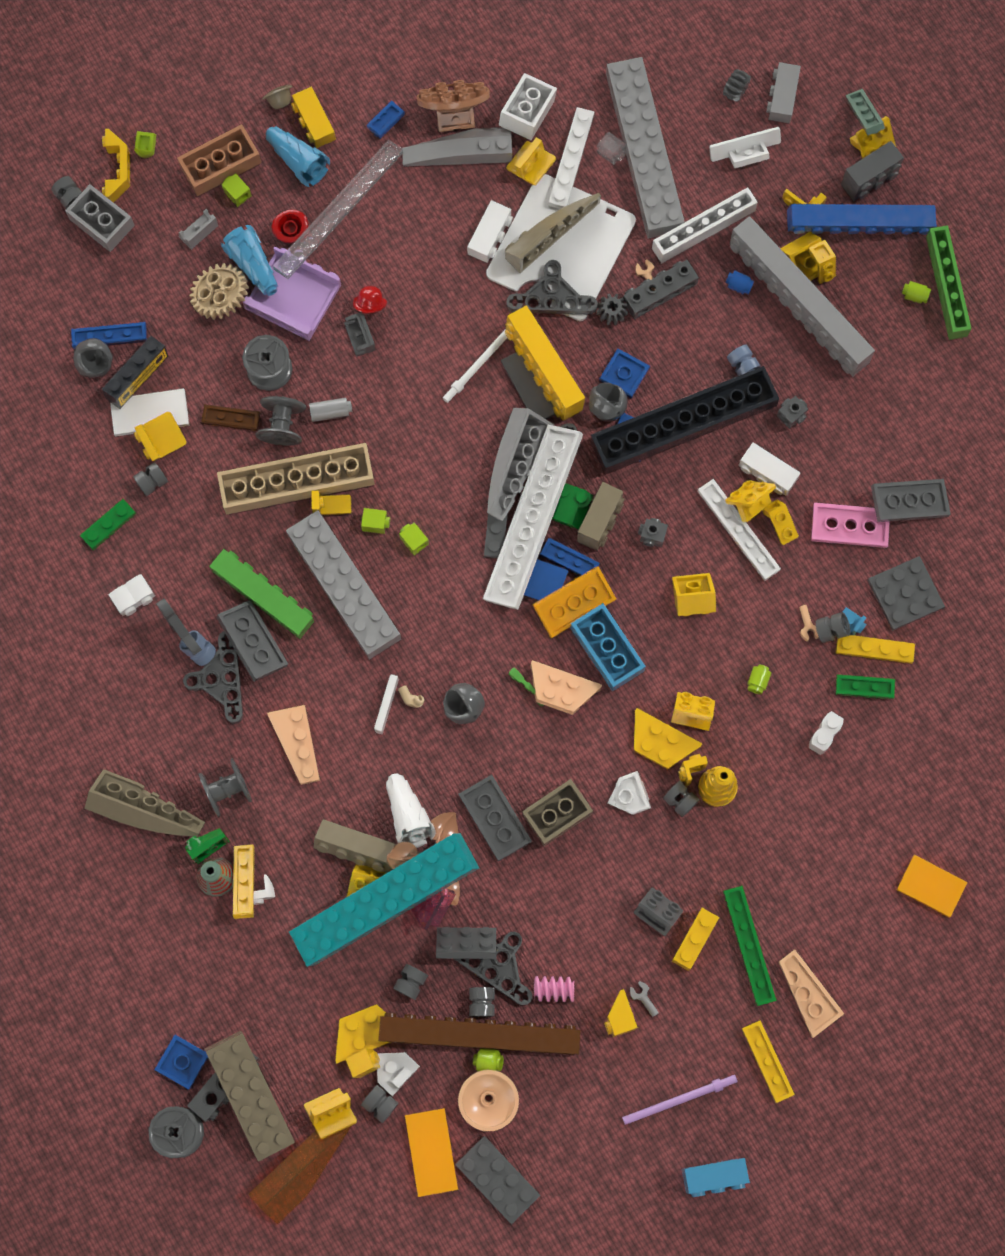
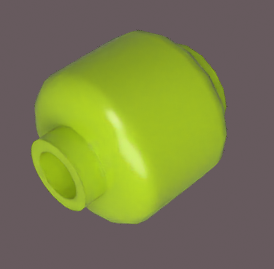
M481 1048L477 1054H474L473 1065L476 1066L477 1072L482 1070L501 1071L503 1068L504 1057L497 1049Z

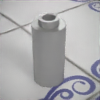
M347 398L309 403L312 422L347 417L349 412H352L351 401H347Z

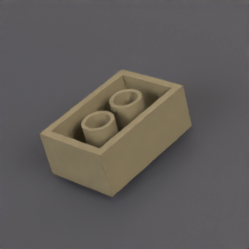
M602 482L578 531V543L598 551L600 546L604 547L608 538V530L611 531L616 522V513L620 514L624 506L625 499L622 498V490Z
M571 779L522 811V816L544 847L593 814V810Z

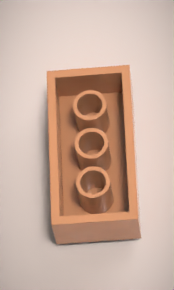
M242 124L177 158L180 168L196 196L219 186L228 176H233L235 173L240 175L261 164L259 152Z

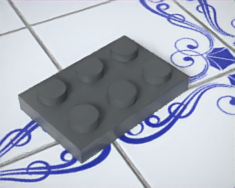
M437 927L436 958L496 959V928Z

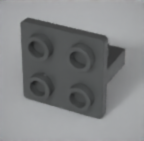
M651 888L633 913L663 936H666L683 913V910L677 903L666 898L661 891Z

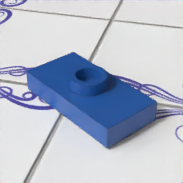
M391 100L367 124V128L381 139L405 115V112Z

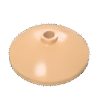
M482 1070L472 1074L463 1083L459 1092L458 1104L463 1118L471 1126L482 1131H495L505 1127L512 1121L518 1110L519 1095L515 1084L508 1076L496 1070ZM491 1095L493 1098L491 1101H487L485 1096Z

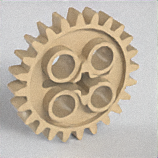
M223 263L221 268L216 264L215 269H212L210 266L209 272L203 270L204 275L197 276L199 281H193L196 287L190 288L193 292L189 295L192 299L190 302L194 309L207 319L211 316L215 320L217 315L222 319L223 314L229 316V311L235 313V307L241 308L239 302L245 301L243 296L248 295L246 289L249 286L247 285L248 281L238 267L234 268L232 264L227 267Z

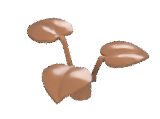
M455 812L443 813L431 820L436 830V834L432 839L436 840L435 844L452 834L458 833ZM410 842L398 843L387 855L389 866L395 869L417 856V848ZM459 881L432 897L442 903L457 905L460 896Z

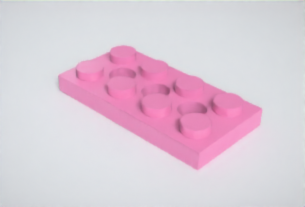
M824 503L813 504L811 541L888 547L889 521L877 522L875 508ZM833 519L836 521L837 526L830 528L827 526L826 521ZM853 521L856 528L850 530L846 527L845 523ZM865 523H872L875 529L867 531L864 527Z

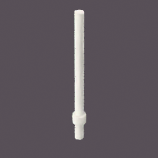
M505 330L466 373L451 385V389L443 397L445 402L448 403L456 393H460L464 389L467 381L507 339Z

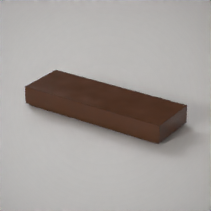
M204 404L201 423L258 431L260 411Z

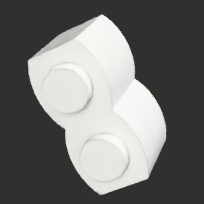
M141 574L108 594L122 616L132 615L136 612L138 606L148 605L155 596Z
M832 711L828 713L822 720L819 729L811 738L809 748L820 755L826 752L833 741V737L841 729L843 718Z

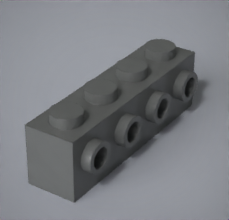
M688 260L679 261L671 269L659 272L655 278L643 281L640 284L641 286L627 290L623 296L625 299L624 303L628 304L627 309L635 320L697 285L699 277Z

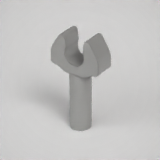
M639 981L638 984L642 988V993L637 994L630 987V996L632 1000H641L651 1016L654 1017L659 1012L647 996L649 987L647 984Z

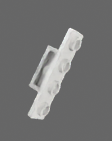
M775 127L710 145V159L714 162L729 157L734 168L769 159V152L766 147L781 143L780 128Z

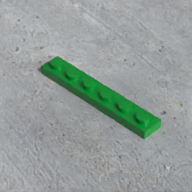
M743 886L724 890L723 894L756 1006L775 1002L776 997Z

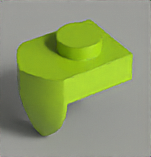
M137 131L135 153L144 159L153 156L157 134Z

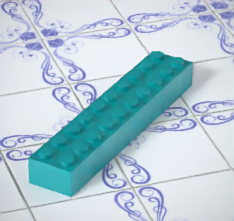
M461 833L452 834L292 929L289 933L306 966L317 965L478 870L479 866Z

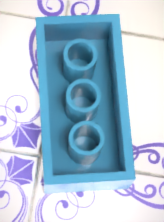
M603 603L571 623L570 629L612 692L645 671L646 666Z

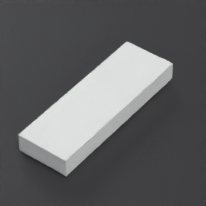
M392 674L389 677L374 727L375 732L378 734H383L399 681L398 676Z

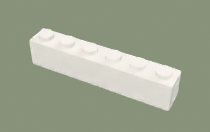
M747 187L654 239L652 250L662 264L755 212L758 202Z

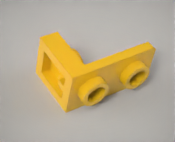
M788 189L784 191L782 199L788 206L791 204H807ZM820 193L817 198L814 196L809 204H825L827 197Z
M823 240L809 247V253L818 267L819 284L829 282L836 276V256L826 240Z
M311 491L313 513L318 510L321 515L351 514L350 495L320 496L319 491Z
M777 499L762 510L763 514L771 519L782 545L799 537L785 503Z

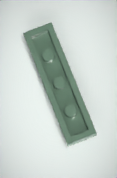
M863 89L845 95L849 106L867 135L876 134L880 130L885 129L884 122Z

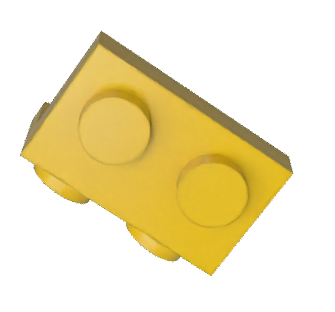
M700 754L689 757V760L683 761L678 774L680 781L684 782L685 786H689L692 781L691 773L705 770L708 764L706 756L701 757Z

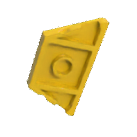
M636 708L634 727V751L668 770L701 747L702 743Z
M377 1004L339 1020L336 1064L346 1061V1058L364 1049H376L391 1043L378 1042L380 1016H384L386 1012Z

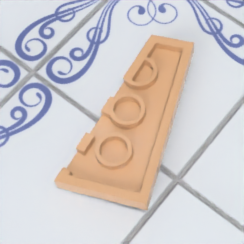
M305 705L267 713L300 784L320 781Z
M793 950L779 961V965L810 1035L814 1038L844 1013L796 950Z

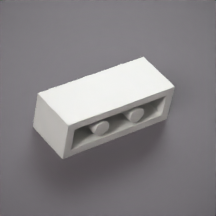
M492 200L490 201L467 246L468 255L488 263L490 257L493 258L497 251L496 245L498 242H502L505 235L503 231L506 226H510L513 219L510 208Z
M755 443L751 444L739 463L743 472L754 475L759 482L775 484L776 489L773 491L779 495L787 496L800 475L799 471Z

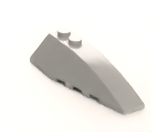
M503 127L474 128L402 148L403 166L511 162V131Z
M513 408L493 468L487 513L500 521L504 520L515 502L516 494L520 493L524 487L523 483L530 474L547 425H554L528 408Z

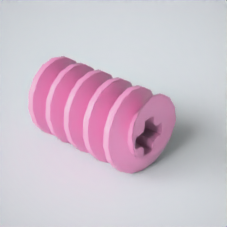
M535 976L534 999L537 996L539 1002H542L545 996L547 1002H550L553 996L555 1002H558L561 996L563 1002H566L569 996L571 1002H574V981L571 982L570 977H567L564 982L562 977H559L556 982L554 976H552L548 982L546 976H544L540 982L538 976Z

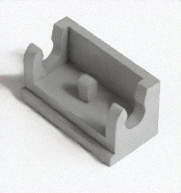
M205 209L201 217L185 231L181 230L178 233L179 238L192 250L218 227L216 217L213 214L210 215L208 210Z

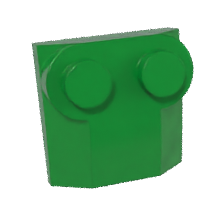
M565 483L552 521L570 526L579 531L589 510L593 494Z
M219 828L200 837H191L186 841L185 849L192 860L200 864L230 841Z

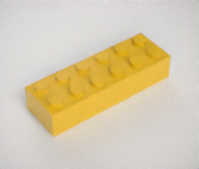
M526 305L507 316L505 334L509 340L514 342L517 354L519 356L522 355L527 370L533 372L536 384L543 388L546 400L548 402L551 401L553 404V411L556 416L561 417L565 421L581 412L585 397L528 306Z

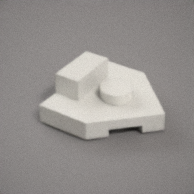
M638 771L618 779L608 804L632 815L651 808L648 794Z
M405 1052L378 1053L381 1067L377 1069L378 1083L393 1096L420 1066Z

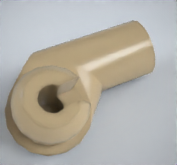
M407 686L398 689L405 705L419 708L423 705L424 697L422 695H411Z

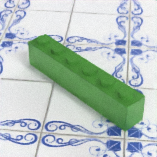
M948 226L930 228L926 240L949 340L964 338L969 335L971 325Z
M223 549L209 566L211 571L301 639L314 623L313 613L305 607L301 609L297 606L298 602L291 596L288 598L282 594L283 590L277 585L271 586L267 583L268 579L264 575L254 573V568L247 562L241 563L238 560L239 557L230 550L228 553Z

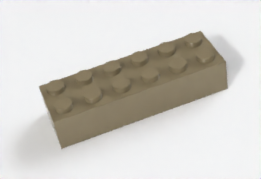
M239 1031L205 1048L204 1050L258 1162L295 1143L243 1033Z

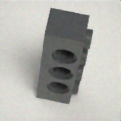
M252 1052V1054H253V1056H254V1058H255V1060H256V1062H257V1064H258V1066H259L258 1061L260 1060V1058L257 1057V1056ZM216 1073L212 1075L187 1105L205 1122L213 1121L219 1115L220 1111L218 1109L222 1104L227 1105L229 1103ZM210 1094L217 1096V1102L214 1105H209L207 1101Z

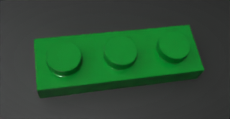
M122 499L85 530L80 537L94 551L134 517L136 512Z
M837 674L835 695L894 699L895 679Z

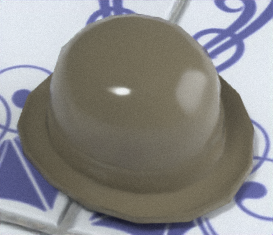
M287 84L277 87L268 92L262 100L267 99L274 109L284 108L292 100L289 88L293 86Z

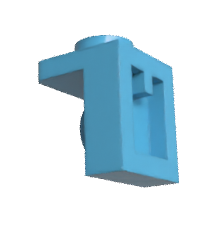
M846 607L843 612L850 624V635H855L856 632L860 634L867 625L864 623L867 617L864 615L860 617Z

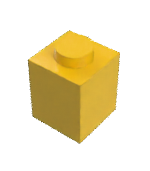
M364 1049L346 1058L353 1078H361L381 1068L379 1055L373 1049Z

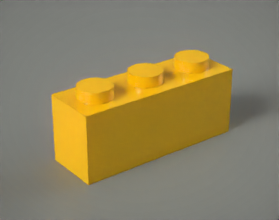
M312 86L293 94L291 106L295 113H299V122L302 128L306 127L308 131L306 136L310 144L314 143L315 147L319 148L336 140L335 132Z
M701 908L672 962L690 971L719 917Z

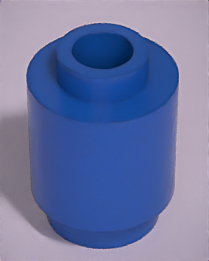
M734 271L733 274L729 273L725 283L728 284L727 288L749 295L754 280H751V277Z

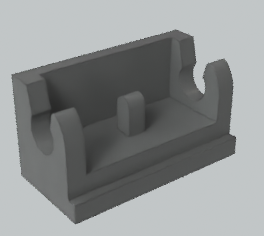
M359 312L346 317L344 325L356 357L376 351L364 314Z

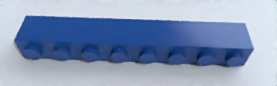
M791 204L787 209L788 231H794L795 234L812 232L813 234L830 232L831 234H839L841 232H848V234H857L859 232H866V234H875L877 232L893 234L895 232H902V234L907 235L919 232L921 235H926L930 228L937 227L935 205Z

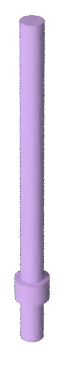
M732 1075L722 1080L718 1078L711 1081V1084L622 1117L626 1125L710 1092L722 1091L724 1087L737 1083L736 1076Z

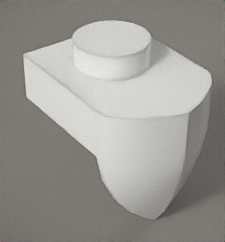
M264 875L265 890L254 891V905L263 904L264 900L275 897L273 885L267 875Z

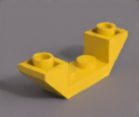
M105 129V136H102L103 147H106L108 154L117 153V163H120V169H117V179L105 180L102 194L114 203L130 187V151L128 146L110 129Z

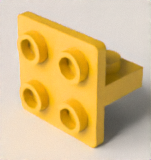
M887 116L882 118L885 129L867 135L865 130L861 129L850 138L851 144L860 150L862 159L890 141L895 145L890 120Z
M536 137L532 143L529 141L525 142L506 168L511 173L536 186L555 162L556 157L545 151L542 140Z
M749 480L744 482L743 486L738 490L732 492L725 502L726 504L736 505L741 520L748 522L771 503L769 494L776 489V486L767 482Z
M678 692L671 722L709 731L713 719L715 700L706 696H694L688 692Z
M340 1088L304 1104V1108L320 1139H324L357 1123V1119L350 1108L351 1099L348 1093L343 1094Z

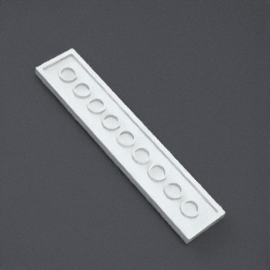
M547 425L483 599L485 601L516 610L519 609L583 434L580 431Z

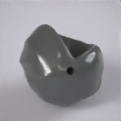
M89 338L84 340L74 350V365L82 376L89 378L103 377L112 365L113 354L100 339Z
M608 382L598 384L591 389L589 394V410L598 419L605 422L615 421L627 409V396L620 386Z
M468 683L455 684L445 694L443 700L444 712L447 718L457 724L473 723L481 715L485 707V701L482 694L474 686Z

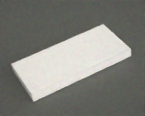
M184 388L132 396L121 409L110 403L115 437L134 434L136 432L134 427L145 424L165 412L172 413L179 427L190 426Z

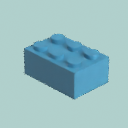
M745 1158L682 1169L686 1193L691 1194L692 1197L704 1196L705 1191L711 1190L713 1194L725 1192V1187L730 1186L732 1190L746 1188V1183H750Z

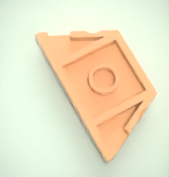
M533 660L530 665L533 674L536 702L572 715L582 705L587 703L596 692H599L602 684Z

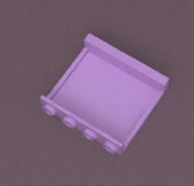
M274 247L275 254L270 260L269 265L274 272L273 275L278 284L277 292L272 296L263 295L258 287L255 286L251 295L245 297V301H243L244 308L310 341L341 287L340 278L333 272L328 273L317 264L311 265L307 263L301 256L295 257L291 255L285 248L279 249Z

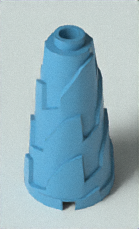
M277 126L270 127L266 131V140L284 160L286 165L296 174L295 176L302 184L310 187L308 183H311L314 186L325 176L328 171L325 167L326 163L330 165V159L327 155Z
M245 225L247 227L246 230H243L242 227L234 229L223 239L225 245L221 243L222 249L247 275L253 285L258 287L263 295H274L277 292L278 284L260 245L261 241L251 225Z

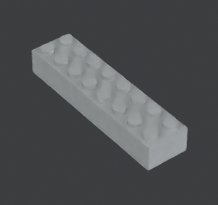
M318 510L286 530L289 539L369 660L401 640L399 631Z

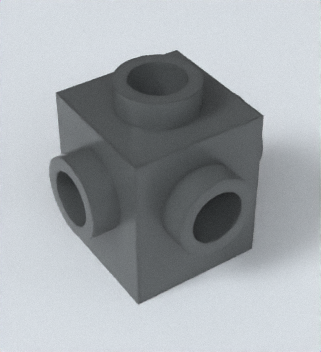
M796 396L792 399L787 398L781 404L782 408L779 409L777 417L790 429L796 423L801 424L807 418V404Z
M656 518L646 519L645 524H640L638 535H641L640 541L649 547H654V545L662 547L668 525L661 523Z

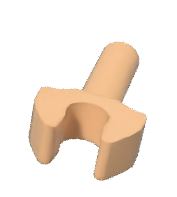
M645 260V265L648 269L644 271L637 263V276H642L645 280L653 279L651 273L654 270V265L650 261Z
M807 605L800 606L805 625L800 631L801 637L808 641L809 635L807 632L811 630L814 632L815 639H818L816 626L811 622Z

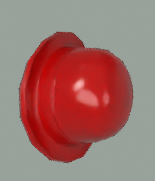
M289 209L283 211L273 220L272 232L282 242L293 243L299 241L307 232V217L298 210Z
M375 286L362 288L358 296L353 300V307L363 314L377 313L387 305V300L382 298L380 289Z

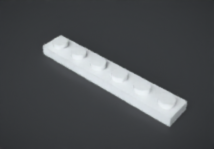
M578 107L576 109L548 206L561 209L568 205L593 121L594 111Z
M712 479L698 489V493L763 580L766 581L779 572L781 568L748 524L741 520L736 508L733 505L726 504L727 496L715 480Z

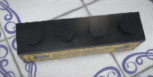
M150 336L102 388L106 400L121 409L168 358L165 345Z

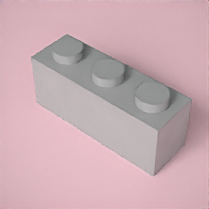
M779 62L778 69H774L772 80H775V85H771L769 96H772V102L768 101L766 110L767 113H770L768 120L790 123L801 66Z

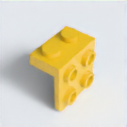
M165 412L145 424L134 427L136 430L134 435L139 443H143L145 447L143 452L148 460L151 458L152 461H156L187 443L171 412Z

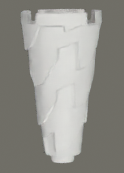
M392 774L386 782V789L391 803L397 842H410L416 848L427 844L426 838L429 836L431 840L434 838L436 830L425 809L422 808L416 794H413L408 781L402 775Z

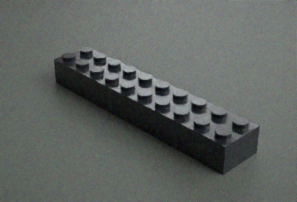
M762 366L591 434L590 443L606 475L776 407L779 397L765 366Z

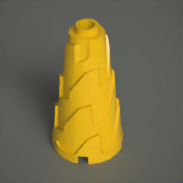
M717 766L703 773L699 780L698 788L703 801L711 806L719 807L729 804L737 794L738 785L732 770Z

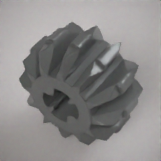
M734 70L724 87L723 95L735 102L739 101L748 88L751 76L742 70Z
M609 293L607 298H601V302L597 303V315L601 316V322L607 320V325H609L613 321L616 326L618 320L620 322L624 321L623 316L628 314L626 310L628 304L624 303V297L618 299V294L612 297Z

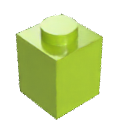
M236 173L233 176H228L222 183L224 193L237 207L252 196L250 188Z
M364 508L361 524L362 531L385 534L386 528L390 526V517H387V511Z
M415 523L407 524L400 530V539L414 556L429 545L428 538Z

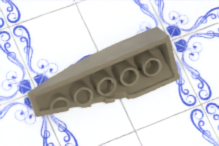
M597 193L567 205L543 219L528 232L524 231L519 236V240L515 243H510L506 247L505 259L519 273L523 272L600 203L601 195Z
M104 769L88 792L85 809L140 829L172 835L198 837L205 822L187 811L176 809L175 804L168 801L166 803L159 799L160 795L157 793H149L144 790L145 786Z

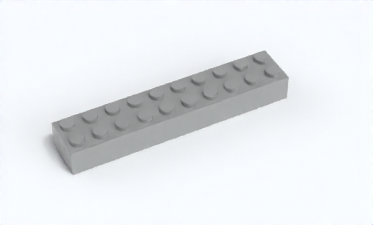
M639 57L610 63L606 66V77L647 239L662 236L685 223L643 58Z
M749 216L733 229L730 240L732 251L736 254L738 253L742 257L744 264L755 271L754 273L757 278L763 280L767 284L769 291L779 297L782 305L787 306L792 311L794 318L800 319L805 329L816 337L817 342L822 347H826L834 360L839 361L842 369L853 377L870 363L875 350L759 225Z

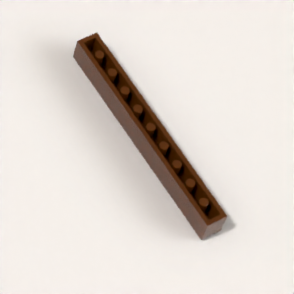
M385 1013L384 1016H380L378 1042L579 1055L580 1030H576V1026L564 1025V1029L556 1028V1024H544V1027H536V1023L524 1022V1026H517L514 1021H504L503 1025L496 1024V1020H484V1023H476V1019L464 1018V1022L456 1021L455 1017H444V1020H436L437 1016H424V1019H416L417 1015L405 1014L404 1018L396 1017L397 1014Z

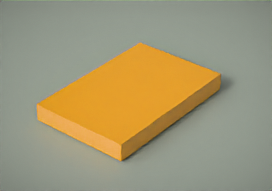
M913 855L896 890L950 918L968 882Z

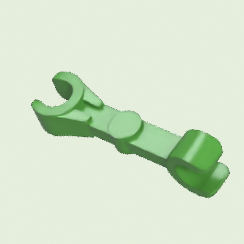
M512 668L509 671V676L523 684L525 689L535 695L533 686L524 680V677L517 669Z

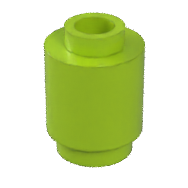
M910 281L909 284L905 283L902 294L905 295L904 299L920 304L922 302L927 303L931 289L927 288L926 285Z
M759 664L758 667H753L747 683L750 692L761 695L766 690L772 674L768 671L769 668L767 666Z

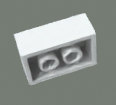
M524 73L501 111L499 126L532 140L554 103L557 88Z

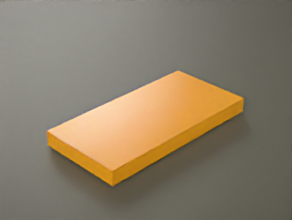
M596 566L532 604L550 638H553L570 628L571 623L602 603L605 606L616 600V597L599 566Z
M445 1108L405 1115L418 1197L458 1190Z

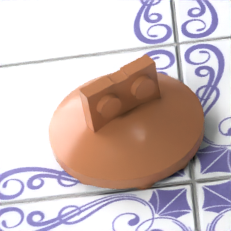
M456 80L453 84L447 85L445 82H439L435 84L436 87L419 90L417 104L423 108L436 111L439 132L475 128L473 107L483 103L490 97L489 88L484 86L483 82L464 83V80ZM448 86H454V90H448Z

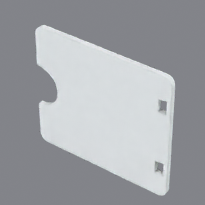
M545 174L536 186H531L487 269V277L497 284L518 292L523 285L529 282H538L544 277L545 264L549 260H557L561 264V277L579 295L593 296L596 299L636 222V218L632 213L600 199V203L523 272L519 273L505 259V249L510 243H515L524 231L528 232L543 219L560 210L559 208L548 206L556 178ZM573 187L568 205L591 195ZM607 208L617 212L615 217L605 213ZM551 265L548 267V271L556 273L558 268L555 265ZM553 282L547 285L551 291L558 288L557 284ZM552 300L550 308H555L557 302ZM570 300L565 303V306L572 309L576 304ZM579 301L578 309H581V301ZM587 302V308L590 309L592 306L591 302ZM564 314L577 321H583L588 316L584 314Z

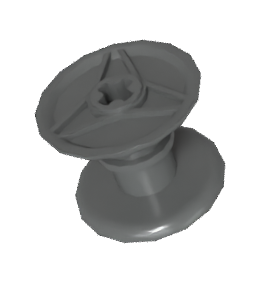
M271 335L257 336L249 341L244 348L242 358L251 383L257 388L266 391L278 390L286 385L291 378L293 368L288 348L284 342Z
M269 396L260 400L261 406L266 410L272 411V418H269L271 428L258 430L255 434L256 438L275 445L291 446L300 444L302 442L301 436L289 431L290 426L293 424L291 414L304 412L306 405L301 401L287 397Z
M231 758L230 763L234 773L224 778L220 776L218 781L208 784L205 776L202 773H198L206 795L218 818L221 816V812L217 802L227 797L231 798V795L243 791L248 802H253L233 758Z
M178 1106L167 1107L159 1111L151 1120L148 1130L149 1141L153 1149L160 1155L168 1158H183L195 1153L204 1137V1126L200 1117L192 1110ZM174 1129H179L177 1132L179 1136H174L176 1133Z

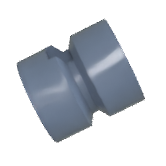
M748 345L736 348L727 356L731 366L736 367L735 372L738 376L761 367L755 357L752 358L753 353Z
M190 631L189 633L202 650L193 655L182 640L180 641L179 648L183 653L191 657L190 659L197 665L204 666L213 659L216 652L215 646L198 631Z

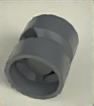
M64 176L57 180L51 189L57 199L61 200L60 202L65 209L82 193L70 176Z
M155 462L147 466L145 472L140 471L133 476L146 497L155 491V487H162L168 483L167 478Z
M844 612L833 614L831 618L827 616L816 620L817 634L823 643L833 641L835 637L839 639L849 636L851 633L850 624Z
M679 781L667 792L663 800L670 806H675V811L683 818L700 799L693 792L688 793V788ZM682 794L684 797L678 802L676 798Z
M405 964L401 972L402 978L397 979L393 989L416 1001L421 991L419 986L424 985L429 975L411 965Z
M469 988V1000L472 1001V1004L469 1005V1017H495V1005L491 1003V1001L495 1000V988Z
M376 1085L362 1102L361 1106L369 1113L374 1112V1117L381 1123H384L399 1103L391 1096L386 1097V1092Z

